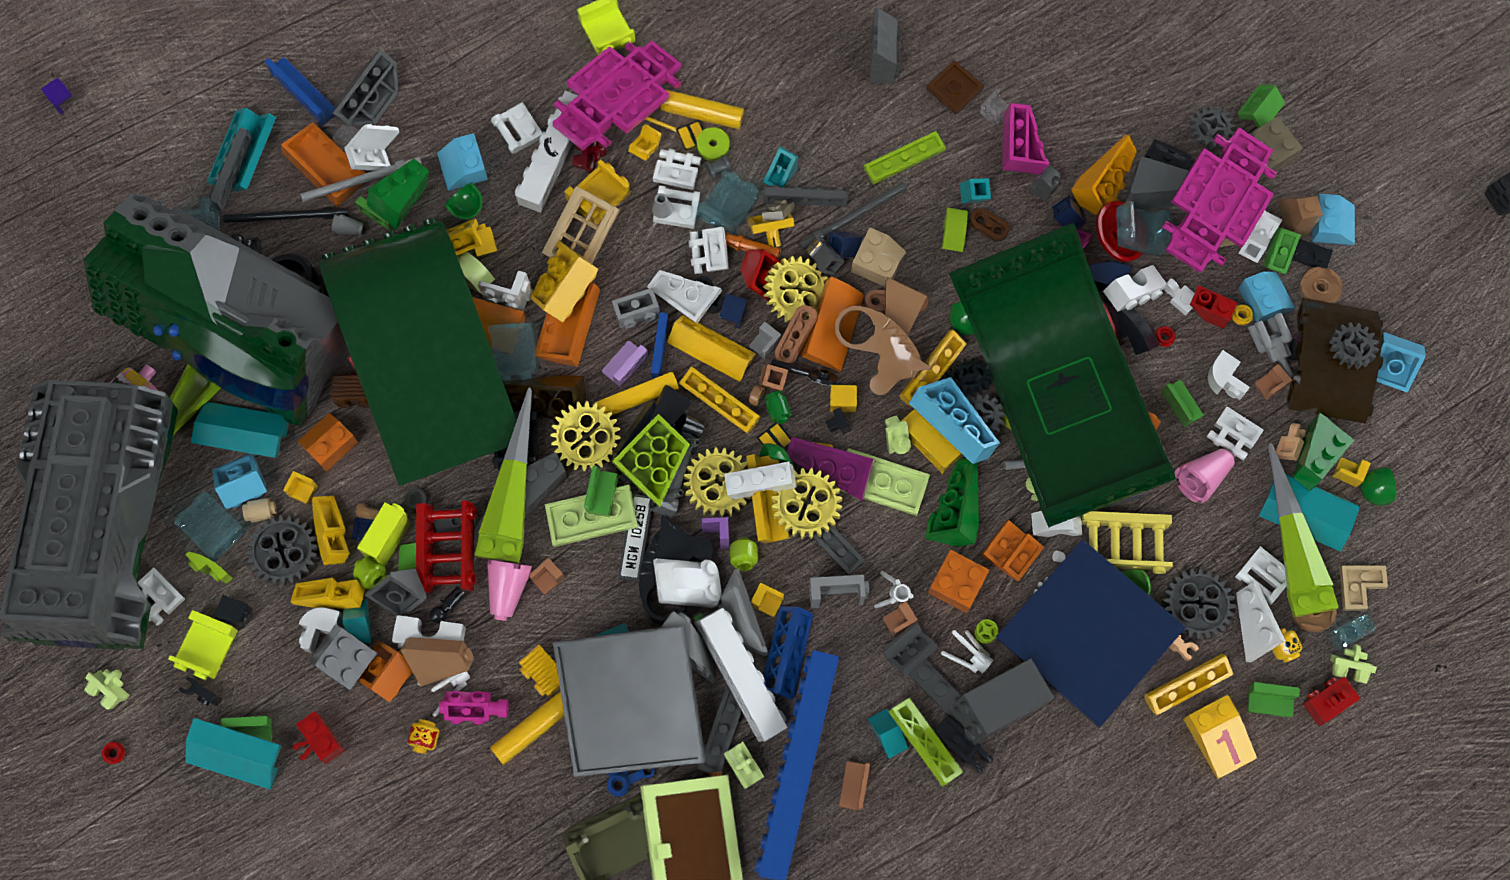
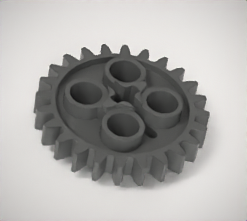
M282 515L279 516L278 521L271 517L270 524L263 521L264 528L256 527L255 529L258 534L250 535L254 542L247 543L252 548V550L246 552L248 556L252 557L247 562L253 565L251 570L254 573L258 572L256 576L259 579L264 577V582L267 584L272 580L274 586H277L279 581L283 586H286L287 580H289L294 585L296 577L303 580V572L310 574V571L307 569L308 566H316L312 559L319 558L314 553V551L319 550V547L314 545L317 542V538L311 537L315 532L312 529H308L309 525L306 522L301 525L302 521L300 518L293 522L291 515L288 516L286 521ZM277 533L280 535L281 544L286 548L284 549V554L289 563V568H286L285 558L280 554L282 548L277 540ZM289 533H295L291 541H286V536ZM273 540L272 547L265 549L266 542ZM295 553H301L299 560L292 561ZM280 560L279 566L271 569L273 561Z
M1202 568L1196 574L1193 569L1188 571V575L1183 571L1180 573V578L1175 576L1173 578L1174 583L1170 582L1167 585L1170 590H1166L1163 593L1168 597L1162 601L1163 604L1168 605L1165 610L1186 627L1184 631L1187 632L1186 637L1188 639L1193 634L1197 641L1201 638V635H1203L1205 640L1209 639L1210 634L1216 637L1218 635L1217 630L1222 633L1225 631L1223 625L1229 626L1231 624L1227 618L1235 616V614L1229 611L1236 608V605L1230 604V601L1235 599V596H1228L1227 594L1232 589H1225L1223 587L1226 580L1219 582V574L1212 578L1211 570L1205 575ZM1189 588L1193 596L1187 597L1183 589ZM1206 590H1211L1214 593L1215 598H1208L1206 596ZM1197 600L1200 605H1203L1201 608H1199L1198 604H1194ZM1179 601H1182V602H1185V603H1188V604L1182 605V604L1179 603ZM1211 604H1217V605H1218V608H1216L1215 606H1210V605H1211ZM1184 609L1191 612L1192 619L1184 617ZM1206 611L1214 615V621H1210L1205 617Z

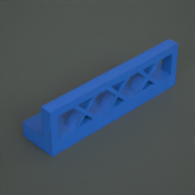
M285 57L276 63L270 58L264 61L269 72L322 126L335 116L332 114L335 107Z
M780 606L763 675L767 691L770 690L772 694L794 700L813 619V613L800 607ZM786 613H792L790 621L785 624ZM785 634V642L780 645V637ZM780 655V663L775 667V659ZM775 676L774 689L769 688L770 680Z

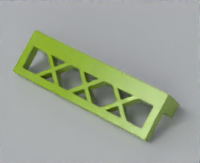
M910 698L889 711L942 787L963 773Z

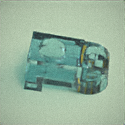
M1365 614L1329 633V636L1338 651L1377 628L1368 614Z

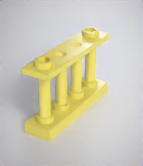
M1096 511L1081 515L1082 525H1087V528H1089V545L1097 552L1098 528L1100 526H1108L1111 529V559L1106 560L1117 569L1153 570L1154 574H1165L1166 571L1173 567V562H1164L1163 531L1172 524V515ZM1122 527H1130L1133 530V560H1120V529ZM1144 528H1152L1154 531L1155 561H1142L1141 530Z

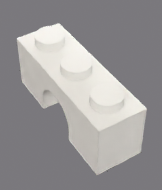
M1151 265L1141 269L1132 278L1127 274L1115 279L1103 292L1117 311L1125 308L1130 310L1138 303L1143 305L1150 299L1153 301L1160 297L1167 283L1156 268Z
M790 462L724 474L727 495L732 500L754 496L755 492L763 490H774L777 492L797 488L794 468Z
M397 615L392 642L398 646L397 649L401 650L406 638L409 637L464 641L466 628L463 624L441 621L437 634L432 637H424L421 634L422 621L419 618Z

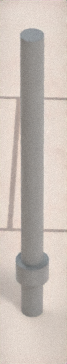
M420 157L413 158L422 164ZM412 159L396 161L394 165L300 194L301 200L305 202L390 175Z

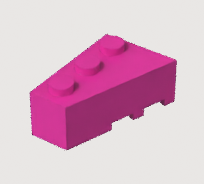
M1010 103L1003 113L1002 170L1041 174L1045 167L1050 165L1048 159L1045 158L1044 146L1039 139L1038 127L1030 105Z

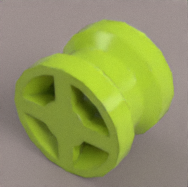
M989 619L980 621L974 630L976 640L982 644L992 643L998 634L997 624Z

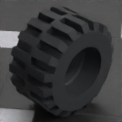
M1510 172L1495 181L1484 194L1498 215L1510 213Z

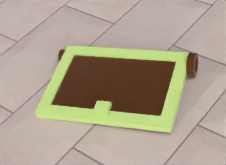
M722 771L708 773L709 778L641 786L653 880H743L728 775L722 776Z

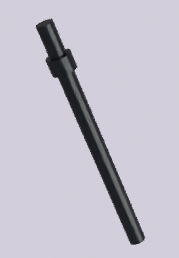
M323 207L317 210L223 215L224 223L306 218H323L325 220L333 219L334 215L340 216L342 214L349 216V208L333 209L332 207Z

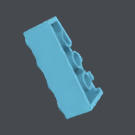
M951 377L919 387L909 402L972 464L989 459L999 445V441Z

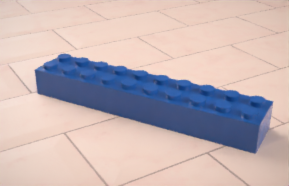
M813 650L812 656L807 655L803 672L807 673L806 678H801L798 694H801L802 697L801 700L796 699L793 711L796 721H791L787 737L791 738L790 744H785L782 760H786L785 767L780 766L777 782H780L779 789H774L771 801L775 808L774 812L769 811L766 821V827H770L768 835L763 834L760 849L764 850L763 857H758L755 872L759 873V879L786 880L839 656Z

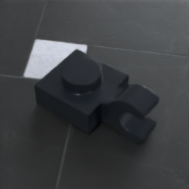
M186 677V680L191 683L189 689L179 688L185 695H199L197 700L206 706H209L210 703L218 706L222 698L199 685L191 677Z

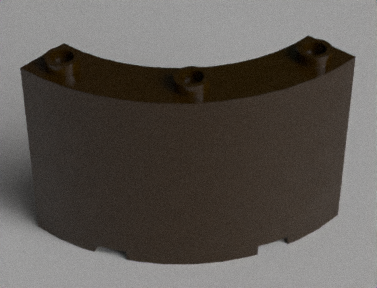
M1302 298L1297 313L1298 333L1302 334V338L1297 343L1295 361H1299L1298 372L1292 375V381L1286 398L1288 409L1316 415L1322 413L1326 417L1366 424L1368 416L1371 417L1374 405L1372 400L1378 370L1383 365V357L1380 356L1383 320H1380L1377 311ZM1351 322L1353 327L1360 323L1361 329L1369 327L1367 332L1369 334L1375 333L1372 339L1378 340L1379 343L1375 347L1379 351L1376 353L1375 359L1367 367L1362 365L1359 369H1356L1355 365H1352L1348 369L1347 363L1344 362L1340 365L1341 359H1333L1336 353L1329 350L1332 346L1329 341L1333 337L1332 334L1341 325L1346 327ZM1343 336V337L1341 338V342L1344 341V339L1346 338V336ZM1367 350L1364 351V353L1362 354V356H1365V355H1366Z

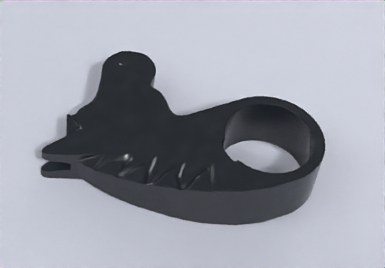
M664 515L661 517V529L654 535L648 545L639 574V591L644 611L651 621L659 625H663L669 616H658L648 607L649 596L655 587L657 589L653 560L669 559L701 563L704 560H712L714 555L713 545L708 539L688 535L681 528L680 524H670ZM681 605L676 614L680 612L685 614L687 605Z

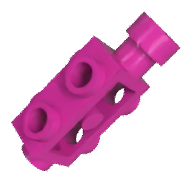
M446 691L444 700H440L439 713L444 714V720H449L452 724L473 721L474 724L481 725L486 721H490L491 715H498L499 718H508L509 700L499 699L498 702L491 701V692Z

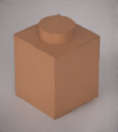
M769 364L763 365L758 385L774 391H783L788 370Z

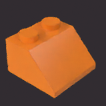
M330 413L297 441L326 472L358 444V441L351 432Z
M378 640L372 648L377 653L357 681L390 703L413 672L402 654Z

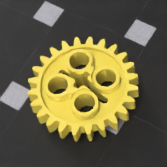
M793 256L788 261L785 258L782 259L780 263L777 262L773 265L774 268L768 271L770 275L765 277V280L769 283L763 286L764 289L768 290L764 297H770L766 304H773L774 307L771 309V312L777 310L779 312L777 318L785 316V323L792 319L799 306L805 305L803 298L808 300L809 306L815 310L817 309L824 281L827 279V276L821 277L820 274L822 272L820 270L817 271L815 269L816 263L810 266V259L802 262L801 256L796 261ZM785 275L790 278L791 283L785 280ZM804 278L810 281V286L805 283ZM784 295L789 298L790 303L785 302ZM809 313L806 314V320L810 317Z
M578 401L576 402V408L569 404V412L561 410L563 417H555L559 422L558 425H551L556 429V432L550 433V436L556 437V440L552 441L551 445L558 446L554 453H562L559 457L560 461L567 458L566 466L573 462L574 470H577L579 465H581L582 470L586 471L587 465L592 469L596 463L603 467L602 460L610 462L608 455H612V448H616L618 445L615 443V440L621 439L619 435H615V432L620 430V427H613L617 419L610 420L612 412L609 411L604 414L605 407L602 406L598 410L596 402L593 403L592 407H589L588 401H585L584 407H581ZM590 415L592 419L591 424L586 427L582 426L580 423L582 416ZM597 422L600 423V426L588 435L590 437L588 441L583 439L575 449L571 450V446L582 438V431L587 433ZM567 430L575 431L576 437L574 440H565L564 434ZM598 431H605L606 439L603 442L595 440V434ZM585 445L589 446L590 454L586 457L580 456L579 449Z
M715 447L713 454L706 449L705 457L698 453L699 461L692 459L691 463L694 467L687 466L686 470L690 474H684V479L689 481L684 483V488H689L685 495L692 496L689 503L697 502L695 510L701 507L704 508L703 515L711 511L712 518L716 512H719L720 517H723L724 512L732 516V509L740 512L739 504L746 506V501L744 498L732 500L727 495L724 476L727 473H722L719 468L722 465H727L731 469L729 473L742 471L747 467V461L741 463L742 456L740 455L735 458L734 451L729 455L726 454V448L722 450V453H719L717 447ZM702 472L710 474L711 478L702 480L699 475ZM718 479L720 482H723L722 486H719L718 483L715 484V480ZM702 486H703V487L709 486V487H707V488L704 489V490H701V489H700ZM709 492H715L718 498L716 500H709L706 495Z
M801 468V474L799 475L794 470L796 487L804 486L807 491L802 494L796 492L795 488L774 491L778 495L772 496V501L777 503L772 505V510L777 511L774 514V518H781L778 525L785 524V532L792 529L793 537L797 532L801 534V539L804 538L805 533L809 534L810 539L813 538V533L815 532L821 537V530L823 529L828 533V524L835 526L836 522L833 518H840V514L836 512L842 510V506L837 504L842 502V497L836 496L840 493V488L833 489L836 482L828 483L829 475L822 478L820 470L816 475L813 474V468L809 470L808 474L805 473L804 468ZM815 486L816 489L811 496L810 504L806 508L803 519L799 521L798 518L802 513L803 503L807 501L811 488ZM818 494H824L827 500L819 502L815 497ZM795 505L799 510L796 513H790L787 511V507ZM815 513L819 519L812 522L808 520L807 516Z

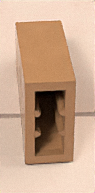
M1294 196L1278 200L1286 230L1301 234V236L1309 235L1323 216L1317 196Z
M887 277L885 280L884 315L892 319L908 335L927 296Z
M409 637L406 638L400 650L420 686L467 672L473 661L472 651L466 647L464 641Z

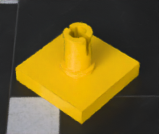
M791 214L783 220L763 221L762 215L747 217L748 226L752 233L766 232L768 245L774 247V243L776 247L781 246L778 229L794 226Z

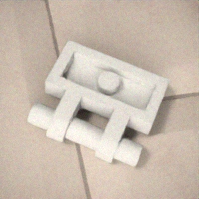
M661 149L659 157L666 158V161L657 160L653 182L693 190L698 168L691 166L692 164L700 166L701 157L694 156L692 153H678L674 149H669V151ZM674 160L684 162V165L676 164L673 162Z
M724 227L702 230L703 238L701 239L698 238L697 231L690 232V241L688 242L689 248L692 249L693 259H691V266H694V274H702V265L705 264L707 272L729 269ZM701 246H704L705 257L700 255Z
M1226 407L1214 425L1221 430L1220 433L1217 434L1211 430L1207 438L1212 440L1213 444L1217 447L1220 445L1230 451L1234 458L1237 456L1244 461L1248 453L1241 448L1245 445L1251 449L1264 430L1234 410ZM1227 434L1237 440L1235 445L1225 439Z
M155 568L151 569L138 582L145 598L147 599L150 596L156 602L151 607L149 621H153L156 625L163 622V618L159 615L162 609L169 615L185 600Z

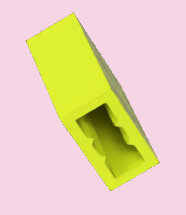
M384 503L357 547L364 557H373L374 560L384 567L387 565L411 525L407 517L408 514L404 512V508L395 503L392 505Z

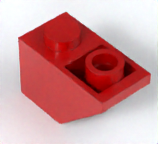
M1198 285L1189 305L1204 321L1224 329L1230 321L1238 302Z

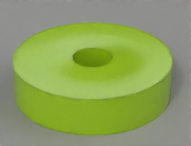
M710 127L704 129L697 138V151L702 158L708 161L720 159L721 155L726 156L729 151V137L719 128ZM715 142L717 145L712 147L709 143Z

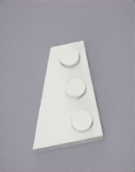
M661 270L658 271L647 286L648 289L652 288L655 294L696 324L722 291L719 287H712L702 282L685 279Z
M1252 582L1236 593L1246 662H1253L1285 642L1259 584L1256 582Z

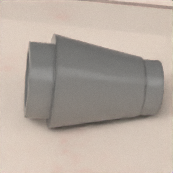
M659 193L655 196L652 213L658 218L668 217L672 213V204L665 194Z
M342 214L340 216L334 215L332 222L333 232L342 235H362L364 223Z

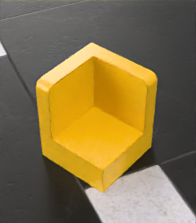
M831 385L830 412L840 407L843 412H856L857 386Z
M1340 458L1332 477L1358 487L1364 481L1371 463L1361 460L1356 464L1345 458Z
M293 471L283 491L290 498L309 505L318 485L312 479Z
M760 583L751 600L752 608L775 617L784 599V594Z

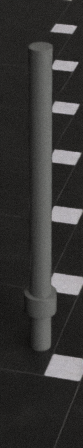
M902 182L825 228L815 230L811 233V236L798 243L801 250L807 248L815 236H820L825 240V237L830 232L840 229L907 190L906 185Z

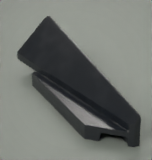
M665 385L656 403L652 401L646 403L613 450L612 460L658 414L669 425L673 426L692 404V401L670 386ZM616 467L615 473L619 475L618 480L626 482L628 478Z

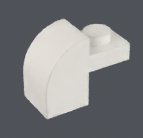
M1264 211L1245 245L1241 247L1239 254L1258 263L1282 219Z
M1222 350L1208 371V383L1217 395L1221 389H1224L1230 397L1241 400L1250 387L1232 376L1241 362L1224 350Z
M1042 511L1031 514L1033 535L1043 537L1059 534L1082 535L1081 516L1048 527Z
M315 608L308 611L299 622V625L306 629L300 636V648L305 652L314 654L320 633L328 634L334 625L341 627L343 614L340 611L328 608Z

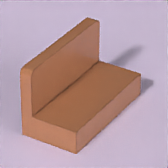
M846 762L839 807L857 811L862 810L870 763Z

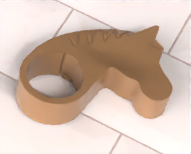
M851 306L844 309L838 315L835 321V333L838 340L844 346L880 355L877 367L878 374L870 381V389L875 394L885 395L899 381L909 378L915 379L920 370L932 369L928 364L921 361L920 354L909 336L898 324L883 313L867 307ZM863 311L870 316L873 325H875L874 335L862 344H851L842 335V321L851 312Z

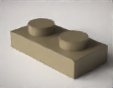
M785 198L774 200V203L762 212L763 221L783 220L795 209L794 201H787Z

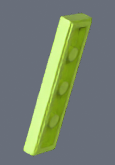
M934 131L865 164L864 170L874 185L945 151L946 147L938 133Z

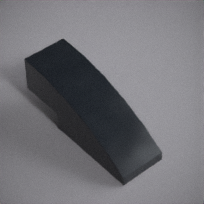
M1108 298L1104 300L1120 339L1128 336L1136 356L1159 346L1154 333L1134 308L1130 310L1125 308L1117 311Z

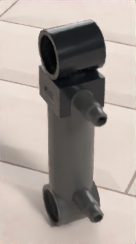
M683 413L676 421L674 429L690 444L661 506L659 507L651 499L648 504L649 510L659 515H664L666 518H672L678 509L679 501L677 498L683 496L684 493L680 489L691 454H696L700 444V439L698 438L704 430V422L687 413Z

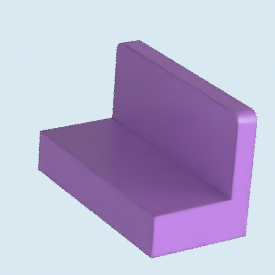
M728 517L702 518V533L720 532L721 549H729Z

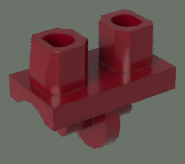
M598 141L593 142L586 149L582 150L581 155L573 156L572 164L578 169H585L588 173H592L600 157L607 155V149L602 147V144Z

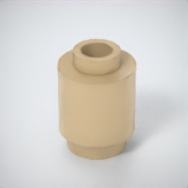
M270 498L252 500L242 505L245 521H251L252 523L269 520L271 517L274 518V514H277L276 503L271 501Z

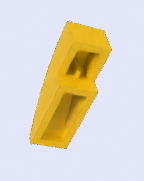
M313 497L314 525L323 565L344 564L349 555V550L343 536L346 529L335 497Z
M334 578L296 583L290 602L294 605L312 608H360L365 588L356 579L337 582Z

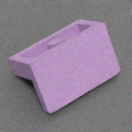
M627 341L603 368L602 373L621 388L648 358L647 349L642 345L637 347L631 341Z

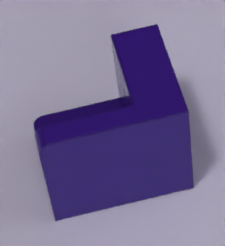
M57 77L41 88V90L57 111L63 114L64 111L59 105L71 98L72 94Z

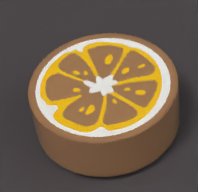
M758 384L754 386L749 397V404L756 407L760 405L765 393V387Z

